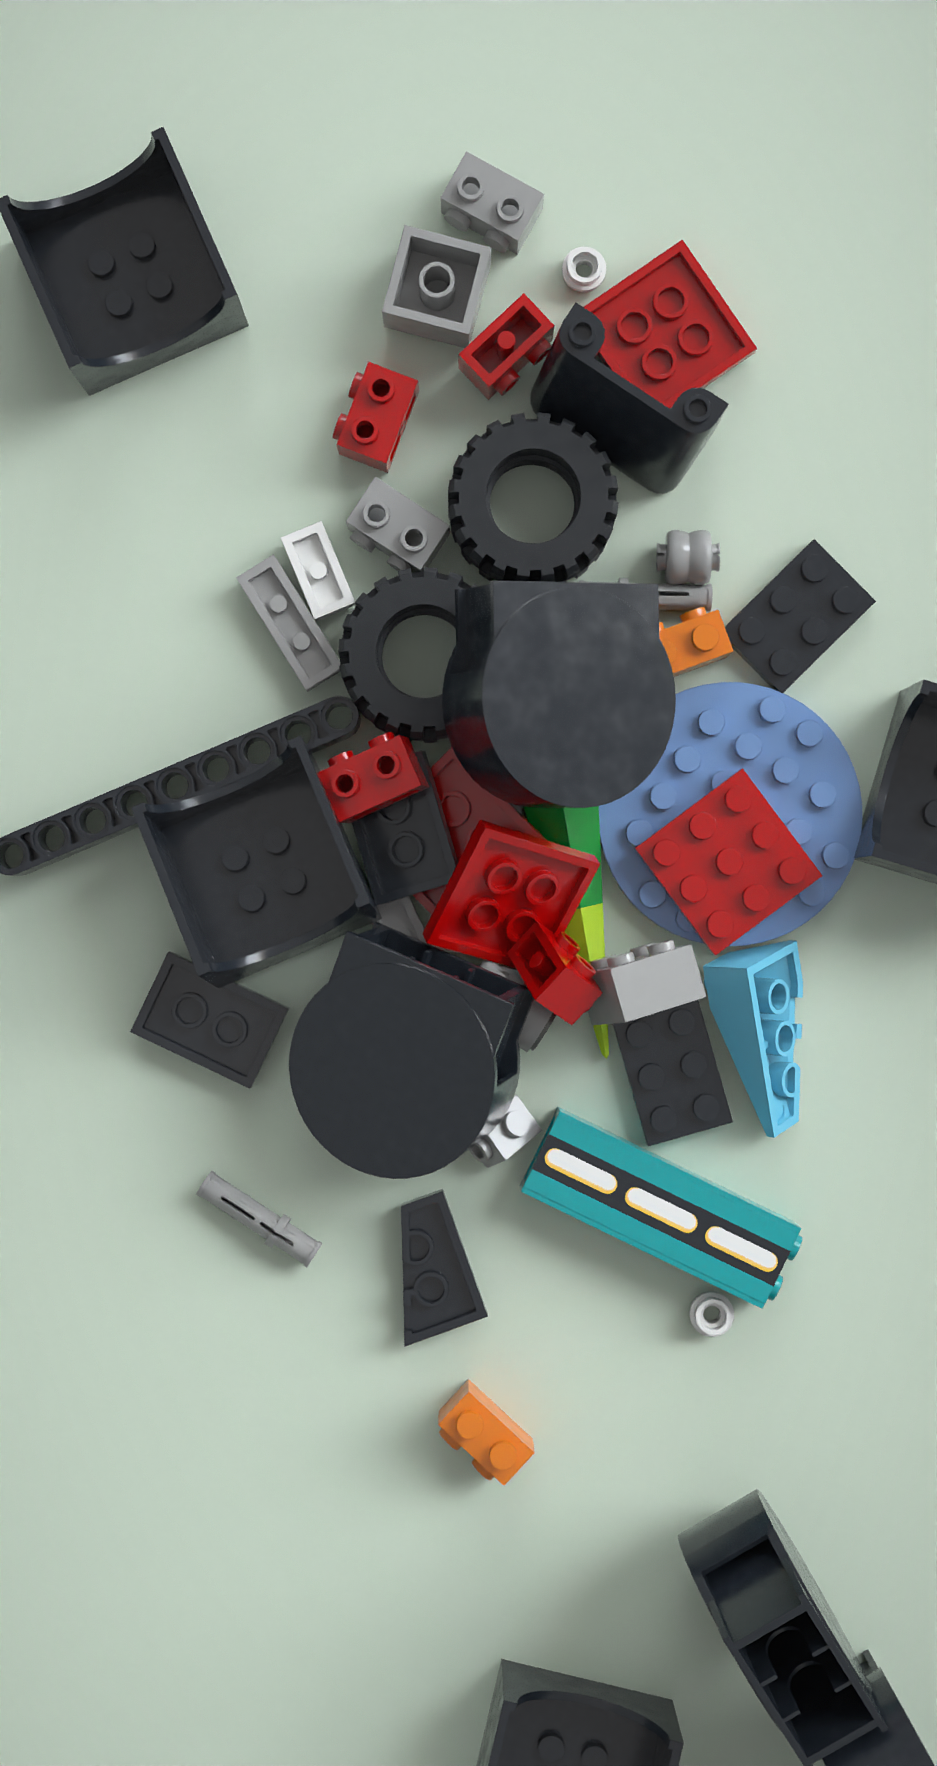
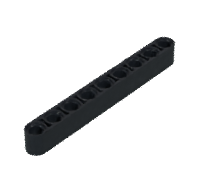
M343 696L330 697L0 838V873L9 876L27 875L138 828L135 817L130 815L126 807L127 800L133 793H143L147 804L150 805L168 804L200 796L252 774L272 762L285 751L289 741V730L296 724H306L310 727L311 738L306 745L311 753L348 739L356 734L360 728V712L349 698ZM342 706L350 709L352 721L349 726L344 729H334L329 725L328 717L334 708ZM256 741H266L270 747L268 759L261 764H253L248 759V748ZM216 758H225L229 765L228 775L221 781H211L207 773L209 763ZM183 775L188 783L187 792L181 798L172 799L167 792V783L172 777ZM99 809L104 813L106 823L99 833L93 834L86 826V819L90 812ZM58 826L63 831L65 840L60 849L52 851L46 845V834L50 829ZM13 844L19 845L24 855L23 861L16 868H11L5 859L7 849Z

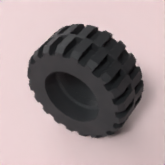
M538 412L537 419H525L524 413L511 415V420L508 423L501 424L497 420L487 425L486 433L481 437L475 434L467 443L465 453L458 456L453 466L452 479L449 480L448 518L450 520L451 533L455 543H458L461 548V555L469 565L473 563L479 569V574L490 581L493 578L497 581L566 582L573 577L577 579L584 574L592 562L597 561L612 533L618 512L619 502L616 500L618 491L617 479L610 472L611 461L606 452H599L595 447L597 440L588 432L581 435L575 431L576 423L565 418L561 424L550 421L551 414ZM536 465L556 472L567 482L573 494L574 511L570 523L560 535L542 543H525L507 536L499 529L491 513L490 498L496 482L504 473L516 467Z
M424 567V572L412 573L411 568L398 571V576L387 580L386 577H383L375 582L374 589L368 594L363 592L355 601V609L351 614H347L342 625L344 631L342 639H339L338 654L340 656L339 668L342 680L352 701L361 714L371 721L376 728L384 733L393 732L395 736L408 737L410 742L417 740L424 741V743H434L437 740L448 738L443 718L442 694L430 698H419L405 694L396 688L387 677L383 667V647L390 632L399 623L414 616H435L447 621L456 629L455 589H468L477 587V585L470 586L463 581V576L450 572L449 575L438 573V568Z

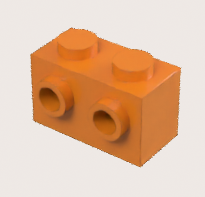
M704 607L691 610L679 616L681 623L668 628L664 627L663 622H659V637L668 655L673 677L725 659L733 652L718 609L706 613Z
M469 1379L439 1410L438 1425L441 1427L439 1431L441 1437L455 1450L463 1447L474 1458L472 1464L475 1469L489 1481L495 1477L505 1486L535 1453L533 1438Z

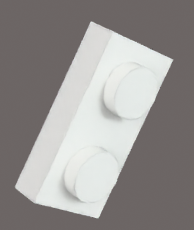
M322 521L281 537L316 622L355 606V600Z

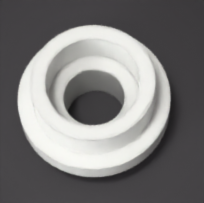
M575 248L567 254L563 261L562 275L564 281L575 291H593L601 285L605 278V260L593 248ZM579 265H587L591 268L592 273L588 277H581L576 273V268Z
M709 1291L700 1294L694 1299L690 1306L689 1316L693 1327L700 1334L716 1337L724 1334L731 1327L734 1320V1309L730 1301L723 1294ZM709 1306H715L719 1309V1315L714 1320H706L703 1317L704 1310Z

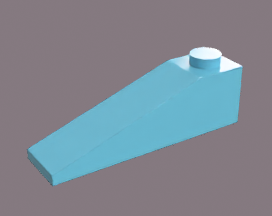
M793 940L728 952L703 966L704 985L708 994L710 1010L766 1136L773 1138L799 1121L800 1067L798 1064L793 1063L795 1040L802 1037V1024H795V997L803 998V978L797 941Z

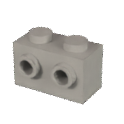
M466 151L440 198L441 213L445 215L444 219L456 229L467 231L469 228L484 236V242L491 248L503 253L509 250L518 255L543 209L544 194Z
M377 477L373 479L346 520L348 530L353 532L350 539L371 553L376 547L388 555L387 563L397 571L411 568V572H424V567H429L450 535V525Z

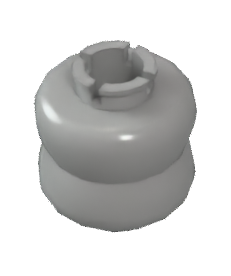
M671 530L666 534L665 544L657 543L656 570L657 572L665 571V580L671 585L686 582L698 585L707 584L711 578V571L719 572L720 556H718L720 554V543L712 544L711 534L706 530H697L690 533Z

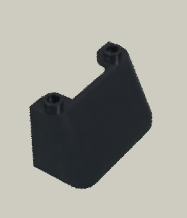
M575 302L563 320L532 387L530 404L536 415L538 412L551 414L550 421L560 424L564 418L576 423L575 431L581 435L585 432L592 435L597 440L595 447L599 452H606L611 461V466L649 491L665 494L674 490L715 431L729 404L708 390L691 388L684 391L677 398L671 409H669L594 359L603 345L605 329L602 322L593 313Z

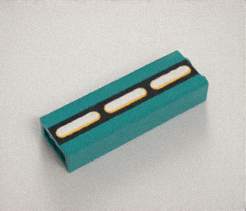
M557 1107L520 1183L521 1192L763 1309L767 1299L773 1301L777 1296L783 1282V1276L779 1274L786 1260L792 1261L795 1258L802 1243V1236L799 1235L802 1228L794 1221L560 1107Z

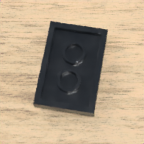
M813 539L725 626L732 648L772 689L783 694L876 601Z
M426 751L415 752V755L429 785L428 788L352 822L376 906L447 885L458 864Z
M169 951L130 1032L251 1089L290 1008L236 982L217 988L197 975L192 961Z
M698 1000L629 1022L612 1024L648 1146L733 1122Z

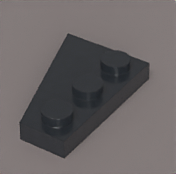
M440 1189L402 1203L401 1229L405 1347L488 1317V1312L444 1190Z

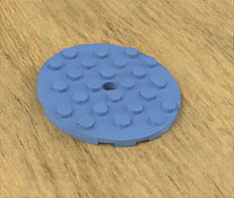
M719 682L700 685L677 693L674 724L670 739L654 770L632 792L611 803L599 806L600 844L604 859H606L620 890L644 916L656 925L687 940L704 944L634 848L742 768L823 876L729 946L758 944L776 939L808 922L832 900L845 881L854 862L862 830V799L859 782L850 757L836 734L815 712L796 699L774 689L749 683Z

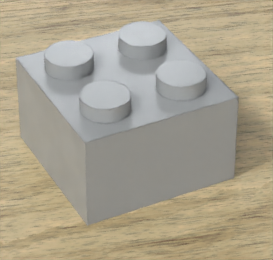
M404 225L382 309L384 327L465 348L472 339L491 266L492 248Z
M672 939L630 949L628 953L617 956L615 954L590 961L591 966L596 971L593 979L603 992L588 1010L592 1025L625 1023L706 997L691 944L675 947Z

